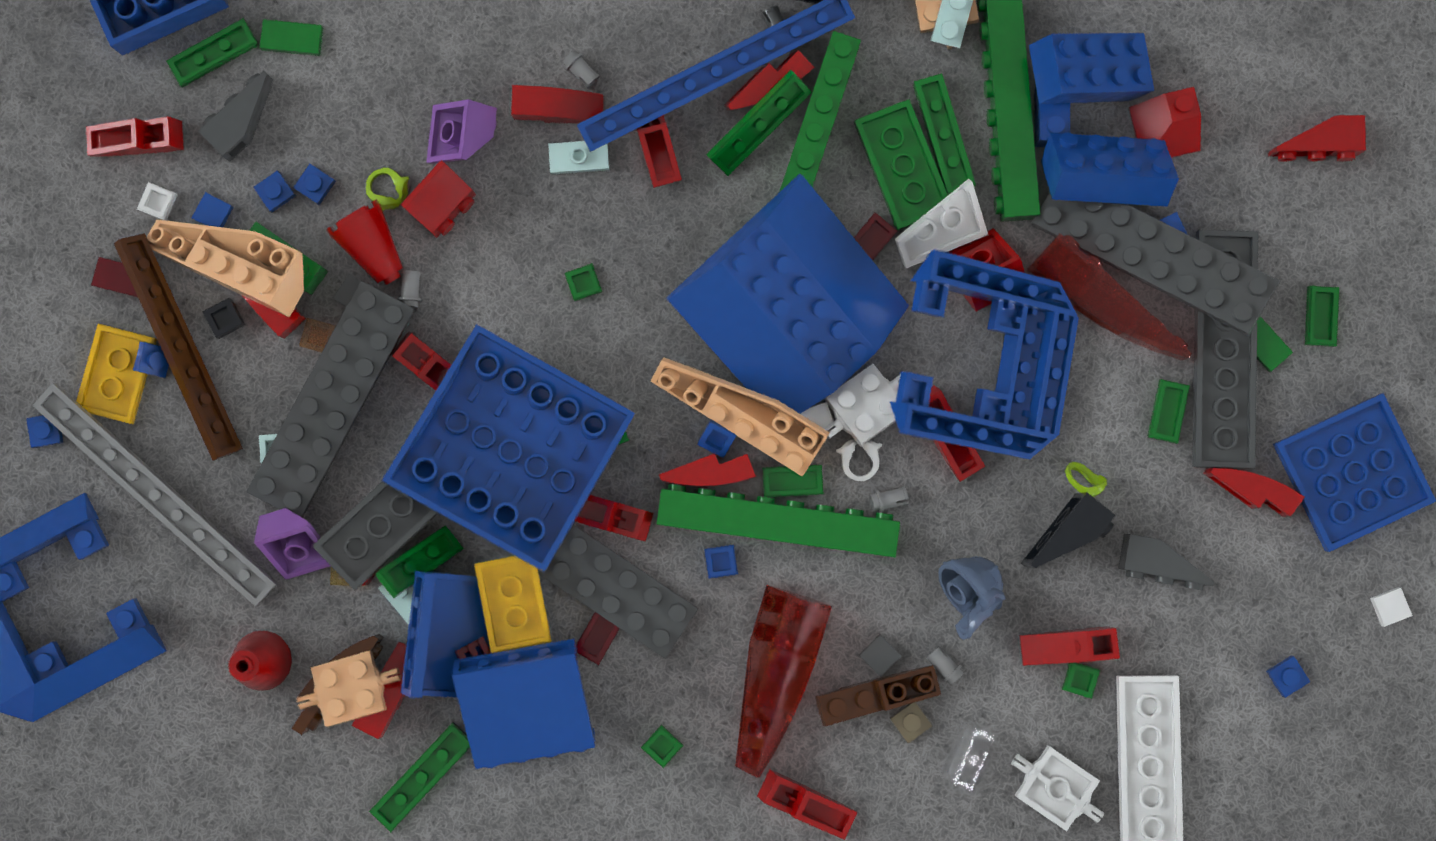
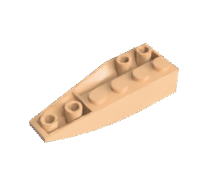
M157 219L147 235L152 251L287 317L291 316L304 292L302 253L256 231Z
M667 358L661 360L651 379V382L802 477L830 432L779 400Z

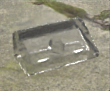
M962 722L939 777L949 783L972 791L996 736L966 722Z

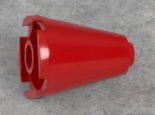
M376 199L371 202L374 206L372 209H369L368 206H363L336 222L337 230L329 227L326 231L377 283L383 281L385 285H388L401 277L398 271L403 266L381 204Z
M269 631L249 633L237 643L229 660V672L233 678L252 690L265 691L273 689L280 685L290 673L292 665L291 650L286 642L276 633Z

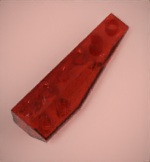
M1059 233L1027 268L1034 276L1060 282L1075 310L1121 338L1181 361L1188 359L1193 354L1187 349L1188 344L1183 339L1170 333L1159 319L1150 314L1112 276L1101 268L1103 264L1098 258L1091 254L1087 256L1079 249V243L1071 236H1063Z
M766 585L749 642L735 767L754 777H761L786 733L805 692L817 659L832 606L807 596Z

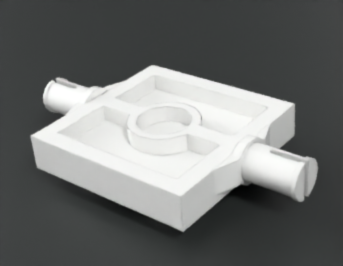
M871 364L840 386L834 393L826 397L825 401L833 410L836 419L823 428L828 432L830 431L827 438L831 439L835 434L844 430L851 434L861 447L896 422L890 402H896L900 375L889 381L882 376L874 364Z
M1048 745L1039 759L1033 762V764L1020 756V754L1014 757L1024 765H1021L1014 759L1011 765L1025 773L1024 781L1015 794L1017 798L1065 831H1068L1073 821L1082 813L1096 823L1101 820L1091 812H1095L1100 817H1103L1104 812L1090 804L1092 793L1100 780Z

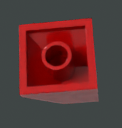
M1194 87L1165 93L1129 107L1136 138L1165 140L1171 158L1201 150V112Z

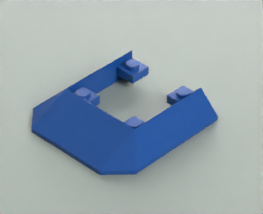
M932 250L911 279V282L916 283L912 311L934 317H944L948 291L991 301L987 329L1005 334L995 391L977 389L973 414L968 416L928 407L933 377L911 372H901L896 402H890L899 431L902 434L1023 459H1031L1059 435L1079 317L1060 282L951 253Z
M86 493L0 537L1 713L34 722L167 651L154 625H150L137 598L106 613L119 639L71 665H68L57 641L51 642L30 654L28 653L3 604L4 601L29 588L17 562L66 536L78 560H83L109 546L97 522L99 518Z

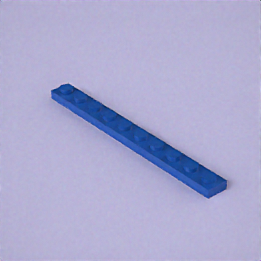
M823 0L576 126L589 151L592 152L855 19V16L847 0Z

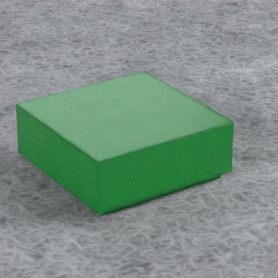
M593 264L564 273L574 302L602 292Z
M1069 663L1062 690L1092 699L1100 670L1080 663Z
M661 724L641 748L664 768L683 747V744Z

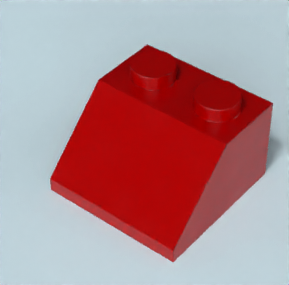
M440 160L400 205L437 238L440 234L446 235L454 227L455 222L453 219L460 212L464 214L473 206L475 202L473 197L476 194L449 166Z
M994 228L987 231V236L947 252L1025 273L1021 258ZM963 295L976 312L992 304L991 301Z

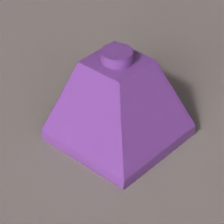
M469 99L433 105L426 163L436 164L440 160L443 162L467 160L494 137L497 108Z
M287 508L259 516L254 543L285 580L331 566L312 547L321 537L307 520Z

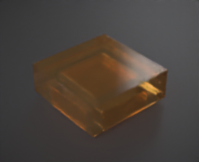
M307 318L299 346L322 353L336 325Z

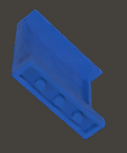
M415 571L401 686L402 694L415 698H422V696L457 697L452 678L454 660L458 659L454 651L481 637L484 638L490 650L476 576ZM479 646L475 647L478 655H483ZM469 651L464 653L466 658L471 657Z
M575 638L454 660L452 678L475 769L484 767L494 768L498 765L512 762L523 763L529 759L550 758L562 753L583 752L587 749L595 748V730L591 725L578 666Z

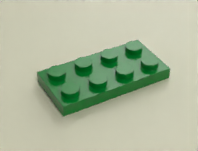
M910 99L854 120L855 128L897 231L914 224L948 196Z

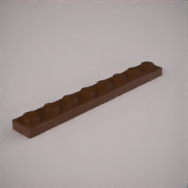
M145 233L118 239L114 246L212 460L215 461L241 451L243 447Z

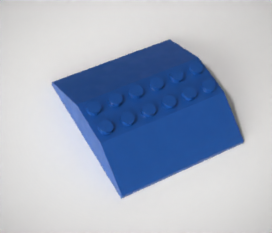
M802 174L797 175L666 297L670 304L745 388L779 400L799 414L834 393L879 350L909 307V304Z
M476 324L382 479V482L545 572L604 472L635 413Z

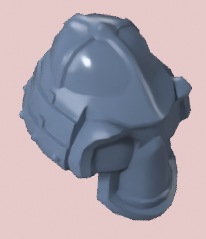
M977 556L952 559L943 562V565L939 568V582L951 604L963 615V618L955 625L956 631L961 639H969L981 623L993 615L995 609L998 610L1002 607V601L1005 600L1002 575L998 566L992 561Z

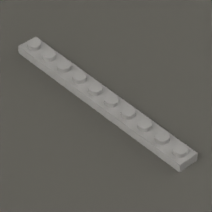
M52 383L32 405L255 607L259 606L279 584L57 383Z

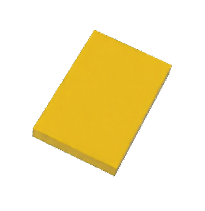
M97 324L76 401L90 414L134 425L148 375L133 371L140 342H146L156 345V338Z
M516 556L475 563L474 566L491 653L552 642L538 569Z

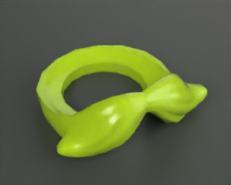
M388 167L380 168L369 175L366 181V194L371 201L378 199L383 211L395 209L408 196L409 177H401L395 170ZM382 174L390 175L396 186L395 190L399 194V198L394 199L374 194L372 191L374 179Z
M1071 462L1066 466L1065 473L1069 483L1080 493L1087 492L1092 497H1095L1103 492L1107 485V479L1104 476L1094 474L1089 468L1078 462ZM1071 470L1081 473L1094 487L1088 488L1079 484L1074 479Z

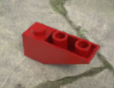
M1335 115L1278 145L1268 152V157H1278V161L1281 162L1294 161L1296 156H1307V161L1312 162L1326 160V156H1337V161L1355 160V156L1366 151L1365 115Z
M1110 626L1019 635L1023 666L1120 659L1117 629Z

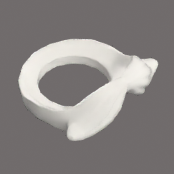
M855 439L848 440L841 448L836 450L841 455L843 472L852 480L866 481L873 477L879 469L878 449L882 447V444L869 440L862 445L863 449L866 450V453L872 459L873 466L870 472L860 476L853 474L849 468L852 453L855 451V445L858 443Z

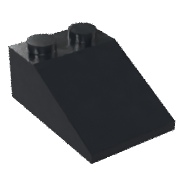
M1075 493L1021 564L1024 567L1037 568L1091 543L1099 537L1104 538L1113 528L1114 524L1111 521L1116 515L1089 493Z

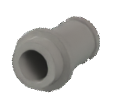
M574 50L563 60L565 70H570L584 87L588 89L598 80L600 75L582 58V53L578 54Z
M402 271L401 297H398V300L417 309L419 303L422 302V299L419 298L420 272Z
M905 486L884 492L875 490L874 494L869 495L873 512L883 513L884 509L909 505Z
M938 646L926 657L944 677L943 681H947L950 685L964 674L961 670L962 666L960 664L957 666L941 646Z

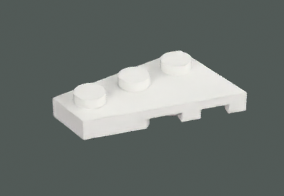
M970 179L966 180L895 238L903 265L906 268L925 261L932 250L948 252L988 235L973 182Z

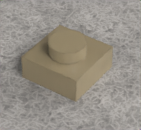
M916 702L908 704L890 717L907 743H910L932 727Z

